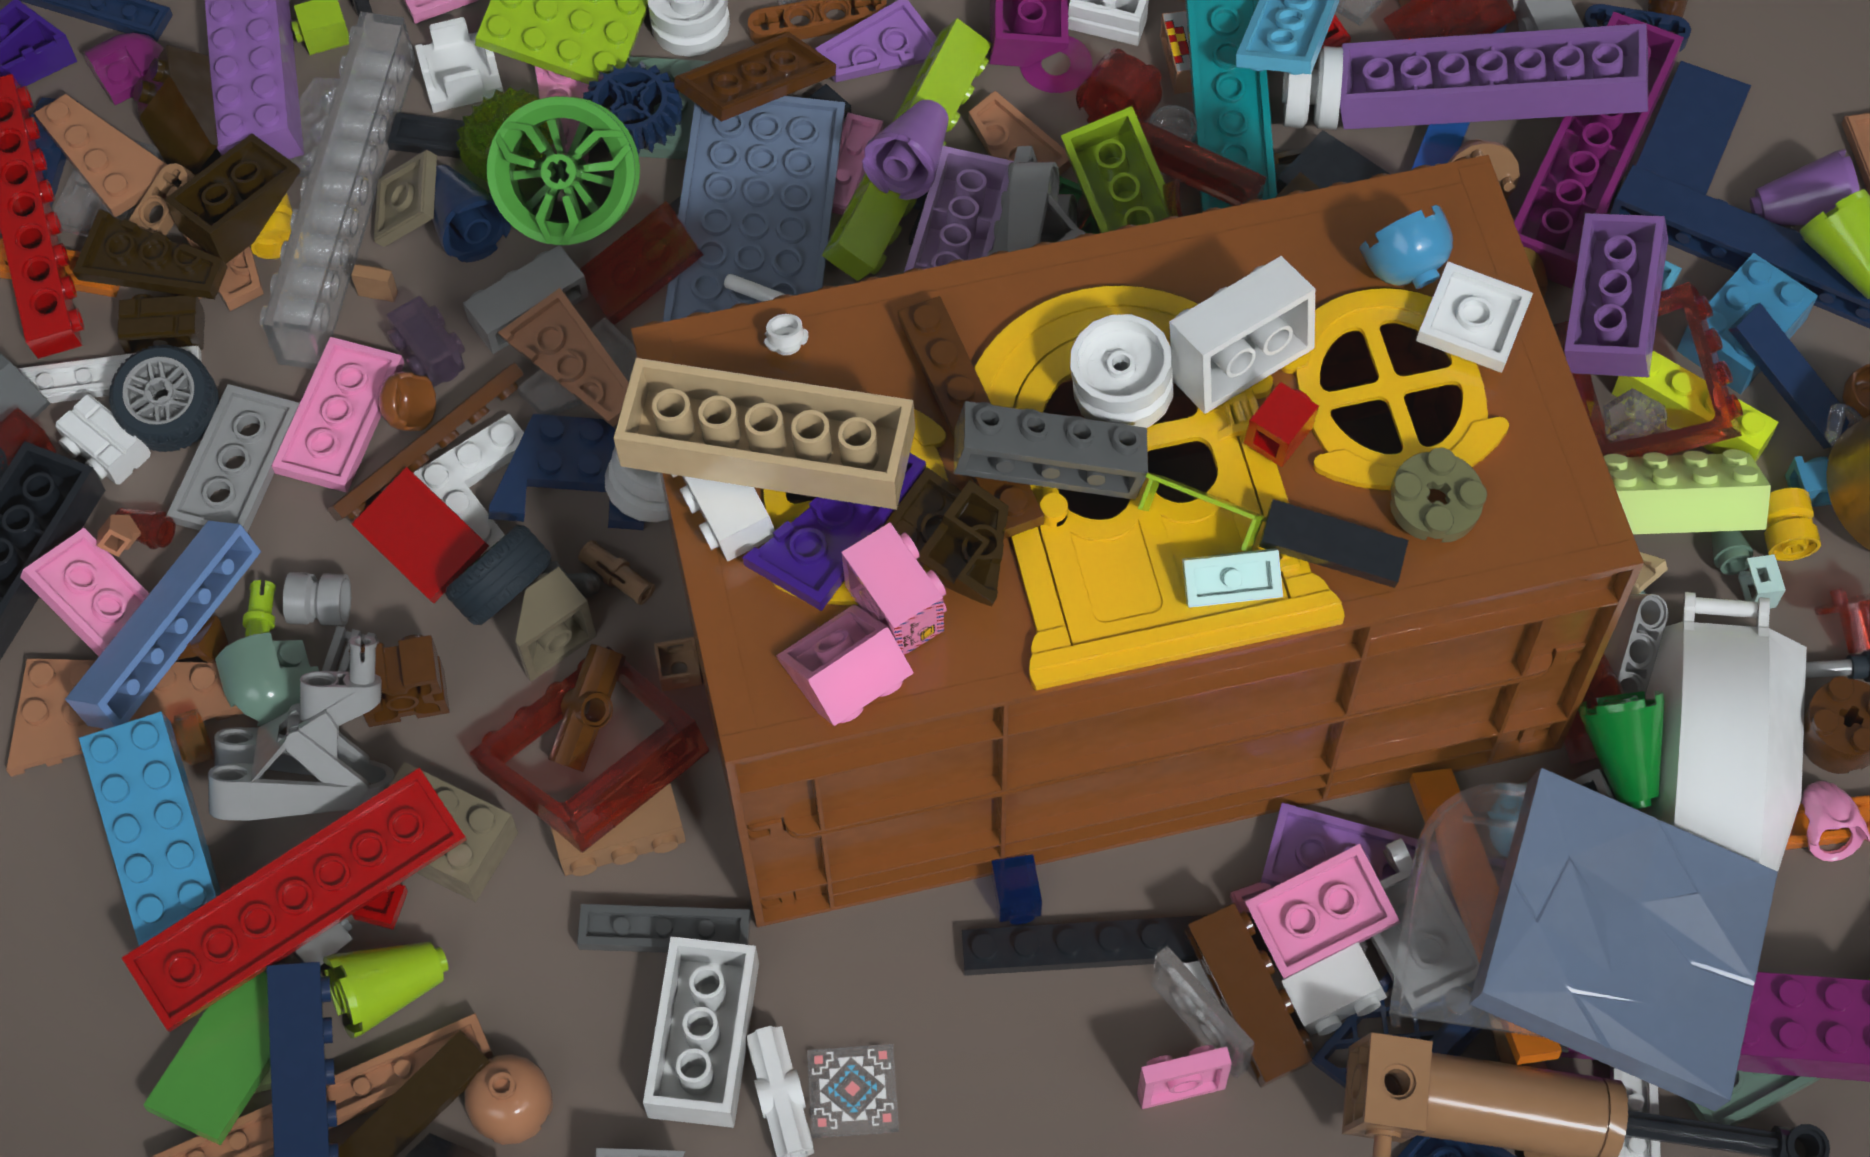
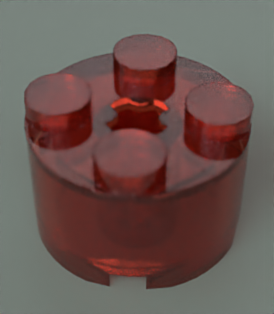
M1114 48L1099 60L1078 88L1076 93L1077 106L1079 110L1082 107L1089 115L1086 120L1089 124L1132 106L1142 128L1161 102V72L1157 67L1145 64L1138 58L1126 54L1123 50Z

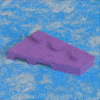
M897 0L816 47L815 50L836 64V75L831 77L836 83L924 63L937 37L908 0Z

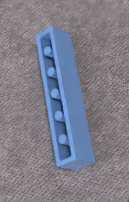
M208 520L65 698L87 726L108 729L127 723L186 649L187 644L196 636L255 561L261 550L241 524Z

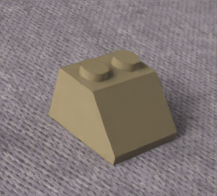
M557 567L550 573L539 575L533 580L530 587L525 589L515 643L525 674L532 682L597 636L588 601L560 567Z

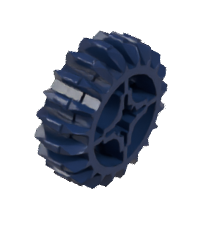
M626 61L624 68L617 69L612 64L611 73L606 74L599 71L598 81H589V92L583 93V99L593 101L605 108L613 102L614 104L610 106V111L629 130L637 147L638 154L640 149L644 148L653 153L655 143L665 146L666 136H675L676 125L681 124V109L683 105L682 99L679 97V91L674 88V82H671V77H669L667 72L660 74V70L656 65L647 70L646 65L642 61L637 67H631L628 61ZM660 103L657 111L651 115L650 113L654 111V106ZM602 138L597 143V145L604 144V147L607 149L609 153L610 150L606 142Z

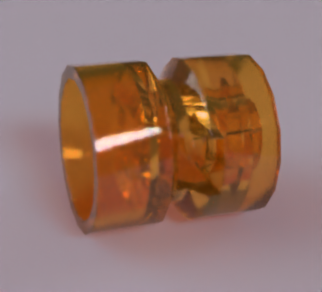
M198 709L175 715L171 724L182 761L192 766L214 759L210 739Z

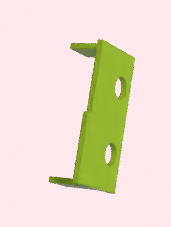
M1147 473L1146 478H1149L1138 509L1149 511L1159 483L1252 519L1241 547L1243 551L1252 550L1263 521H1266L1265 516L1162 475Z

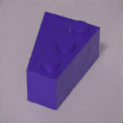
M12 0L0 10V77L13 74L20 87H23L77 62L66 34L21 1Z

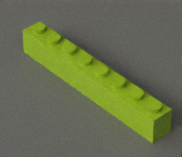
M956 18L939 33L893 121L917 102L932 100L939 103L946 110L949 117L946 132H949L960 118V114L957 112L959 106L963 105L974 91L975 87L971 85L973 79L978 77L988 64L989 60L985 56L992 43ZM865 172L821 256L856 281L861 280L869 273L876 274L886 261L887 256L883 253L887 245H891L901 232L902 227L898 224L902 216L905 217L911 211L917 198L909 200L900 199L899 196L901 194L891 190L886 194L869 180Z

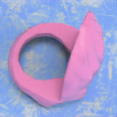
M1816 781L1807 785L1803 791L1801 801L1805 808V815L1810 820L1807 829L1808 848L1816 858L1829 862L1843 860L1858 850L1865 839L1870 842L1867 824L1861 816L1858 806L1845 791L1827 781ZM1845 827L1850 829V839L1840 849L1825 851L1819 847L1821 835L1825 830Z

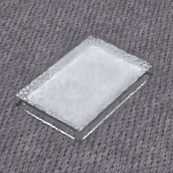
M1166 946L1155 956L1152 986L1204 1045H1213L1215 1049L1227 1047L1232 1062L1229 1073L1233 1077L1238 1078L1249 1068L1255 1042L1173 951Z

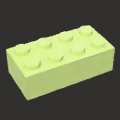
M1730 449L1724 451L1723 454H1705L1700 451H1688L1683 455L1666 456L1657 452L1646 453L1643 457H1626L1621 454H1608L1604 456L1633 534L1766 530L1771 485L1750 453Z

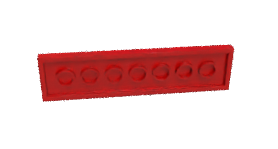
M419 767L129 952L121 959L166 1030L171 1032L267 970V966L281 961L467 839Z

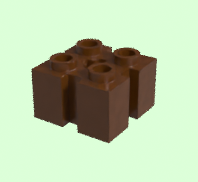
M408 635L398 641V646L386 648L383 643L377 642L375 674L380 676L382 680L381 701L371 711L363 714L369 727L401 722V717L416 715L419 719L450 713L445 670L440 657L437 656V649L431 635ZM365 644L361 645V652H365Z

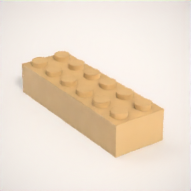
M636 358L613 439L621 467L897 510L915 433L913 400Z

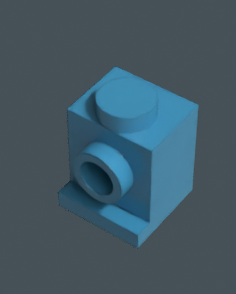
M1802 456L1794 457L1785 474L1788 487L1801 488L1808 491L1812 507L1832 505L1827 488L1826 472L1828 458L1816 457L1804 463Z

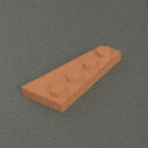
M561 288L554 291L498 332L503 340L612 427L618 424L629 382Z

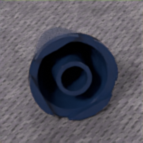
M448 165L436 166L434 218L432 220L442 248L450 257H457L459 261L466 263L476 262L490 256L498 249L496 243L503 235L507 238L512 225L498 210L491 193Z

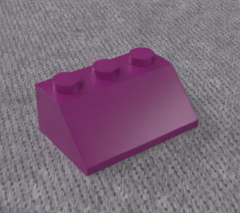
M990 0V43H992L990 47V64L1027 67L1067 49L1069 44L1068 0Z

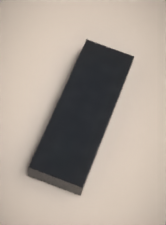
M1273 499L1269 506L1259 547L1264 549L1276 548L1281 554L1395 588L1399 582L1409 540Z

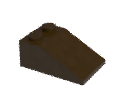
M166 45L159 57L152 60L149 70L143 79L137 81L134 87L133 98L138 104L139 119L166 164L176 163L182 165L196 175L218 147L209 56ZM177 179L176 181H177V183H178L179 186H180V184H181L182 181H180L179 179Z
M252 133L165 198L164 201L178 230L206 252L223 259L225 264H227L254 243L301 171L299 166Z

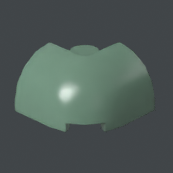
M271 633L254 634L239 639L226 646L215 658L223 691L230 707L236 705L245 715L257 720V726L270 722L288 712L292 705L300 703L301 676L309 672L319 671L318 666L310 667L303 640L273 641Z

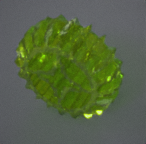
M509 87L505 93L496 89L493 97L490 99L483 96V103L478 107L471 105L472 114L462 116L465 126L457 129L460 139L456 144L460 151L461 160L473 175L488 182V154H485L486 148H490L498 129L511 114L524 105L540 99L539 97L530 94L523 88L517 92V90ZM547 122L538 127L549 144L553 145ZM529 137L525 139L519 151L521 154L538 159L547 157L544 153L540 154ZM516 165V170L532 169L531 167Z

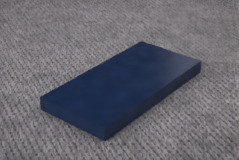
M1680 61L1636 166L1644 170H1651L1661 177L1678 184L1687 185L1693 190L1706 195L1751 85Z

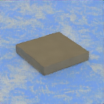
M426 150L378 179L374 229L375 243L386 247L434 218L437 155Z

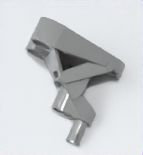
M1016 162L1014 164L1009 195L1008 252L1030 248L1041 242L1055 243L1070 240L1085 234L1083 230L1077 227L1078 211L1075 196L1073 194H1059V170L1055 162Z
M355 636L349 640L350 672L315 671L302 675L300 678V703L292 705L288 712L258 728H226L215 734V767L211 768L208 772L209 814L220 820L251 821L351 810L388 788L395 777L393 769L385 764L370 760L367 753L339 733L340 725L371 711L381 701L382 680L380 676L375 674L377 646L375 638L365 636V652H361V636ZM287 726L286 735L279 734ZM275 770L313 775L320 782L265 779V771Z

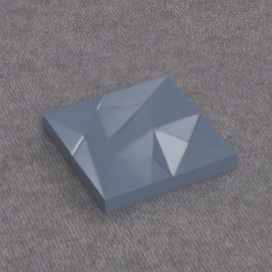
M1540 768L1527 782L1469 1005L1716 1111L1731 1101L1778 871Z

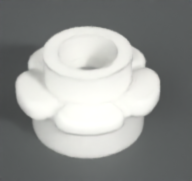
M781 314L773 317L767 323V331L765 332L767 338H765L764 343L773 352L776 351L781 355H791L796 353L801 348V345L807 343L809 335L808 331L803 329L802 321L799 317L792 314Z

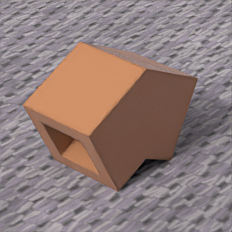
M111 514L98 530L96 546L119 557L124 550H129L140 536L141 531L130 515Z

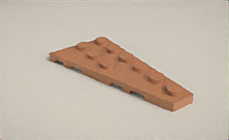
M27 659L6 768L11 777L25 773L27 768L46 764L49 767L63 763L64 758L83 754L79 738L105 730L87 726L65 700L96 660ZM175 662L128 722L162 712L171 721L175 732L191 728L190 724L212 718L219 721L244 713L236 705L230 707L223 691L216 663Z

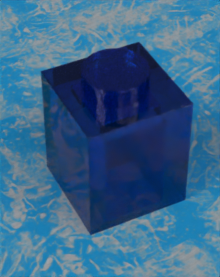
M1034 855L992 860L991 876L1000 922L1010 921L1011 924L1020 925L1029 923L1035 917L1041 916L1042 897Z

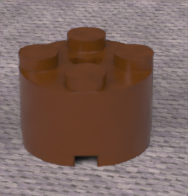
M1837 676L1816 691L1804 710L1803 746L1806 749L1804 753L1813 764L1823 770L1836 774L1849 773V771L1863 769L1870 765L1869 684L1844 676Z

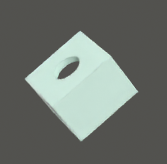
M1775 554L1747 558L1745 565H1748L1749 571H1742L1738 575L1745 601L1758 602L1759 597L1770 598V609L1776 608L1786 589ZM1751 585H1754L1756 589V595L1753 599L1748 588Z

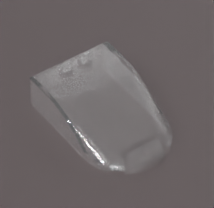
M1488 783L1468 788L1446 800L1425 823L1416 844L1402 920L1389 1011L1393 1027L1401 1028L1402 1017L1543 1037L1469 1005L1526 786L1512 783ZM1560 1044L1562 1052H1568L1569 1048Z

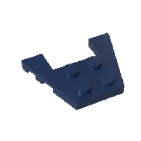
M533 414L489 505L488 519L524 522L527 487L606 492L605 473L612 459L615 447L613 439L615 435L614 427L604 419ZM609 498L608 528L644 529L645 521H639L622 513Z

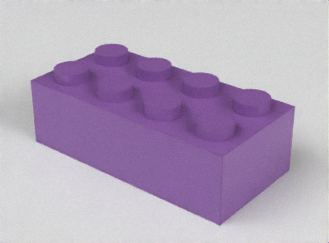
M1585 213L1564 350L1571 373L1649 377L1668 245L1665 216Z

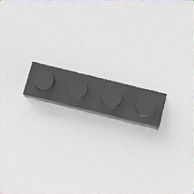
M581 904L577 945L579 950L668 953L670 937L749 945L751 913L750 909Z

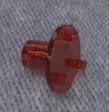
M1842 588L1830 590L1832 602L1815 607V614L1825 615L1839 612L1848 653L1869 651L1870 594L1847 598L1846 591H1842Z

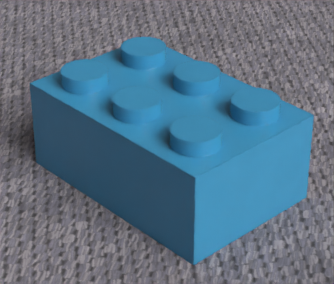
M1753 253L1689 323L1677 352L1741 395L1761 370L1728 329L1752 305L1761 303L1790 339L1807 320L1818 295Z

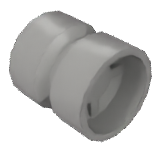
M289 572L287 574L283 590V613L286 623L307 625L309 622H314L317 617L321 625L345 626L347 624L351 609V584L347 574L324 573L319 580H317L315 574L306 572Z

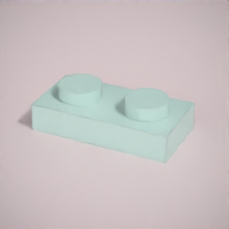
M1276 548L1182 559L1186 604L1189 608L1283 597L1279 550Z

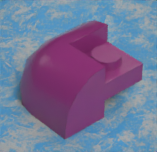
M132 32L116 35L83 51V55L101 87L105 89L114 105H117L133 97L137 81L143 79L149 70L152 60L158 58L164 48L149 35Z

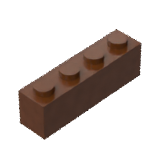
M1235 903L1188 924L1185 934L1260 1087L1262 1088L1308 1066L1313 1061L1310 1053L1314 1052L1312 1042L1304 1028L1297 1030L1290 1016L1294 1012L1293 1004L1284 989L1277 990L1270 976L1275 973L1273 964L1264 949L1258 951L1251 937L1256 932L1246 911L1239 913Z

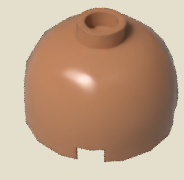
M515 1054L496 1055L489 1059L490 1063L476 1074L465 1089V1110L474 1129L486 1138L502 1145L521 1143L535 1136L542 1129L541 1125L546 1121L548 1114L550 1116L553 1108L552 1089L544 1072L528 1058Z

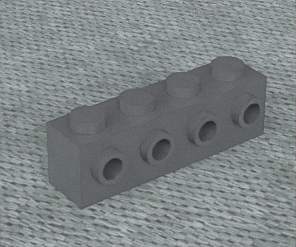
M965 401L955 426L954 474L1135 500L1148 473L1147 428L1131 426L1123 422L1110 423L1084 419L1074 415L1063 416L1038 412L1034 409H1015L995 406L987 402L975 403Z

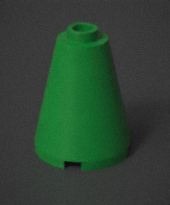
M1645 691L1596 698L1598 706L1590 709L1587 707V701L1582 702L1578 710L1615 800L1625 803V805L1634 809L1651 806V799L1659 796L1664 693L1662 691H1655V699H1646Z

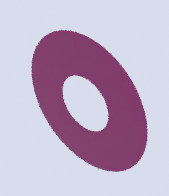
M1069 36L1068 48L1060 51L1070 59L1071 64L1067 72L1061 75H1051L1042 68V60L1027 67H1020L1026 81L1033 87L1049 93H1064L1078 88L1088 79L1092 70L1091 54L1082 42Z

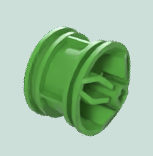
M555 96L530 102L516 110L504 121L490 146L487 159V179L495 205L503 217L515 229L539 242L553 245H571L597 237L614 226L626 214L638 190L640 161L633 137L615 114L590 100L577 97ZM560 118L580 121L569 152H566L565 149L567 140ZM547 122L557 154L538 127ZM529 137L540 154L544 153L548 158L541 160L521 154L519 151L525 139ZM603 138L613 160L587 164L583 157ZM518 164L531 168L538 167L539 169L516 170V165ZM614 170V176L597 173L595 171ZM542 177L545 185L531 199L527 200L521 191L518 180ZM584 179L612 188L603 205L588 186L585 187L582 181ZM573 187L592 215L586 218L582 217ZM561 189L564 190L565 196L562 199L569 221L550 217Z

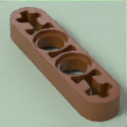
M807 0L758 9L750 14L748 18L749 37L755 44H759L787 32H790L800 40L842 33L887 7V0ZM873 5L875 11H869L866 6ZM851 8H855L856 15H852ZM833 9L842 10L845 13L844 17L838 20L829 19L826 17V14ZM796 16H805L810 20L803 26H795L790 22ZM780 20H784V28H780ZM767 24L769 29L762 30L760 25Z

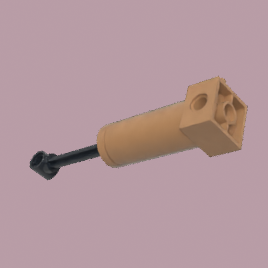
M1373 1032L1349 1046L1342 1134L1373 1138V1157H1391L1392 1141L1403 1143L1417 1135L1562 1157H1618L1625 1137L1761 1157H1800L1796 1153L1794 1146L1795 1140L1798 1139L1805 1147V1157H1829L1830 1144L1826 1134L1820 1128L1811 1124H1801L1792 1128L1775 1125L1771 1131L1630 1111L1628 1110L1626 1088L1621 1080L1433 1053V1041Z

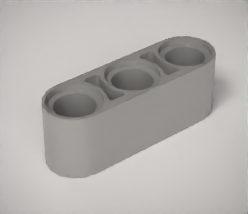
M1632 594L1629 596L1592 679L1590 691L1592 699L1596 704V698L1616 694L1645 691L1646 695L1668 619L1667 604L1659 595Z

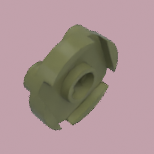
M1443 447L1435 448L1431 452L1420 453L1407 459L1396 472L1390 488L1392 497L1390 507L1397 523L1415 538L1425 541L1427 537L1442 539L1441 543L1453 542L1467 535L1481 516L1483 505L1487 498V490L1475 470L1464 460L1456 457L1449 449ZM1429 489L1442 491L1446 495L1445 500L1448 504L1444 505L1439 500L1431 503L1427 499L1430 494Z

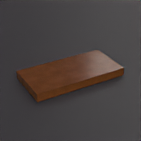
M787 32L675 76L674 88L722 122L835 76L836 64L790 32Z

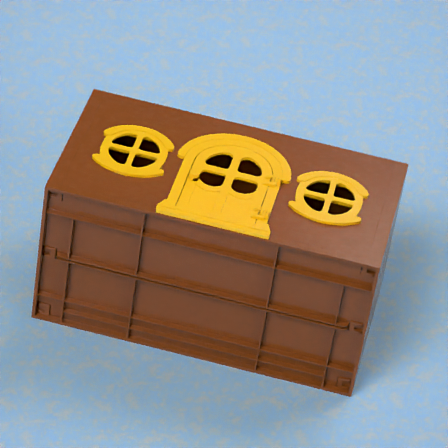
M1489 155L1474 158L1465 156L1453 162L1440 165H1421L1410 171L1390 175L1381 173L1366 180L1351 183L1337 182L1326 188L1306 192L1303 190L1293 191L1286 196L1267 200L1253 199L1242 205L1223 209L1214 207L1198 214L1183 217L1169 216L1154 223L1139 226L1125 225L1117 230L1099 234L1085 233L1070 240L1055 243L1041 242L1030 248L1011 252L997 251L986 257L971 260L957 259L942 266L927 269L913 268L902 274L882 278L868 277L858 283L838 287L824 286L813 292L799 295L785 294L769 301L754 304L740 303L725 310L710 313L696 312L685 318L665 322L651 321L641 327L631 328L637 358L913 400L915 433L910 453L926 461V467L960 490H963L969 480L973 481L971 476L954 474V438L899 322L898 310L938 296L941 297L992 405L1015 409H1034L1043 413L1063 416L1074 415L1086 419L1081 415L1074 399L1070 362L1071 349L1079 333L1093 321L1109 315L1132 314L1151 321L1164 332L1170 345L1169 321L1173 320L1180 312L1195 307L1212 297L1219 289L1229 287L1246 277L1258 266L1266 265L1282 256L1315 288V348L1206 414L1173 382V399L1166 413L1152 426L1147 427L1148 463L1210 450L1217 469V478L1213 486L1206 492L1207 494L1267 517L1269 506L1274 499L1409 540L1399 582L1395 588L1279 553L1283 597L1189 608L1186 604L1182 559L1247 552L1241 550L1252 519L1199 498L1190 502L1177 503L1164 499L1157 492L1149 511L1140 510L1138 506L1149 478L1145 479L1135 500L1130 499L1127 507L1117 516L1104 520L1089 519L1071 512L1068 509L1066 498L1059 494L1057 488L1030 485L1044 514V525L1004 539L997 587L998 594L992 607L944 587L946 595L943 596V602L947 609L944 612V631L904 655L914 673L904 679L901 687L892 694L883 697L879 696L864 706L862 713L855 719L833 726L817 713L781 665L776 655L853 604L859 607L846 588L845 580L824 609L820 611L744 566L743 556L748 552L727 562L720 547L711 550L699 527L700 524L706 522L701 511L699 510L692 514L680 491V488L687 485L683 477L678 475L673 478L671 474L660 473L672 538L757 927L1280 811L1282 803L1302 807L1409 783L1412 773L1451 768L1454 773L1562 748L1644 562ZM1431 206H1440L1453 234V249L1447 262L1533 293L1502 373L1416 341L1441 277L1420 289H1416L1413 283L1402 286L1385 283L1375 276L1359 250L1361 244L1366 241L1369 248L1379 242L1375 235L1378 231L1419 210H1422L1425 217L1433 215ZM1447 262L1437 269L1440 276H1442ZM792 314L799 317L802 321L803 329L808 331L809 338L807 343L801 345V348L794 354H778L776 351L769 350L764 343L765 338H767L765 335L767 331L766 325L770 319L777 315ZM1280 381L1292 389L1301 390L1310 397L1312 402L1319 405L1312 430L1283 467H1280L1243 443L1249 420ZM1390 412L1403 450L1398 454L1388 455L1370 450L1352 440L1337 426V423ZM1443 447L1449 449L1456 457L1464 460L1475 470L1487 490V498L1483 505L1481 516L1467 535L1453 542L1441 543L1442 539L1427 537L1425 541L1415 538L1397 523L1391 512L1390 501L1392 497L1390 488L1396 472L1407 459L1414 455L1431 452L1435 448ZM755 488L770 516L775 530L786 521L790 523L810 508L809 503L816 498ZM1429 489L1430 494L1427 499L1431 503L1439 500L1444 505L1448 504L1445 500L1446 495L1442 491ZM1067 516L1066 521L1057 527V522L1062 521ZM1265 521L1261 524L1251 551L1264 550V548L1259 547Z

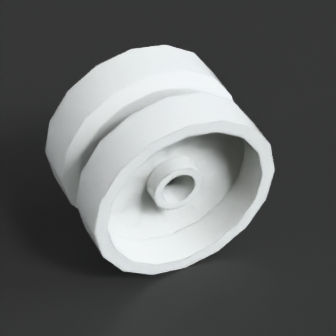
M647 0L653 37L663 49L674 55L692 57L706 54L719 47L728 35L730 27L728 0Z
M1323 46L1319 52L1317 69H1313L1311 74L1292 75L1284 72L1282 88L1284 127L1303 128L1308 120L1309 105H1314V124L1317 129H1337L1342 88L1343 47Z
M1132 314L1109 315L1093 321L1079 333L1071 349L1070 369L1073 380L1074 399L1081 415L1090 420L1110 423L1123 422L1131 426L1144 428L1150 427L1166 413L1173 399L1172 354L1164 332L1149 320Z
M615 446L612 459L605 473V490L611 502L622 513L639 521L660 522L668 520L660 473L621 467Z

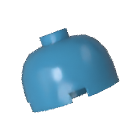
M1431 206L1433 213L1431 216L1425 217L1422 210H1419L1378 231L1375 235L1379 242L1369 248L1366 241L1361 244L1359 250L1375 276L1385 283L1397 286L1413 283L1416 289L1425 287L1441 277L1437 269L1444 265L1450 257L1453 249V234L1440 206Z

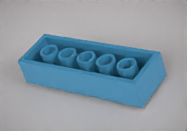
M162 712L79 738L139 946L222 894L172 724Z

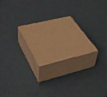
M355 264L351 277L358 296L395 302L398 289L391 270Z

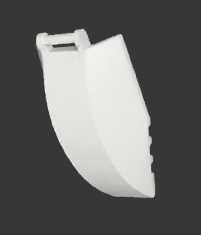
M1685 592L1682 622L1665 626L1645 695L1646 699H1655V691H1662L1665 699L1659 796L1651 799V806L1637 810L1778 871L1801 802L1807 647L1769 628L1770 598L1759 597L1758 602L1702 598L1696 597V592ZM1696 613L1757 618L1756 627L1699 623L1694 622Z

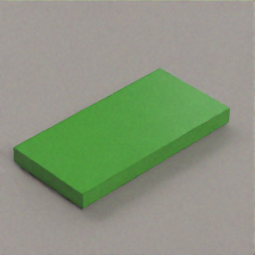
M260 973L205 1010L143 1104L146 1111L218 1145L223 1143L271 1067L267 973Z

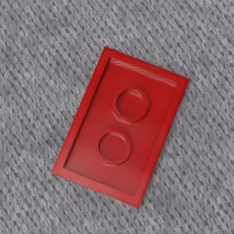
M407 467L352 523L432 603H435L446 592L447 586L473 564L489 547L470 526Z

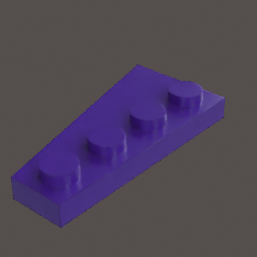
M911 453L898 505L926 469V461ZM816 497L809 503L810 508L791 523L786 521L773 532L774 537L759 549L754 547L744 555V566L822 611L845 580L841 552L883 527L895 509Z

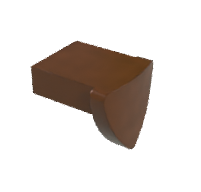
M216 615L211 616L196 636L187 644L188 646L177 660L199 656L208 663H216L215 658L229 645L225 631Z

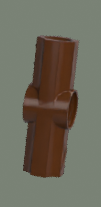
M590 645L575 688H571L566 692L562 699L561 710L564 717L548 760L584 772L599 728L608 724L612 718L613 704L610 699L626 656L599 645ZM588 701H590L589 711H588L587 714L585 715V714H584L585 705L587 704Z

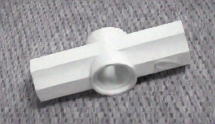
M768 1026L756 1029L755 1032L746 1036L747 1045L757 1080H754L763 1118H767L776 1156L807 1157L814 1153V1145L803 1108H806L799 1076L797 1070H793L782 1026Z

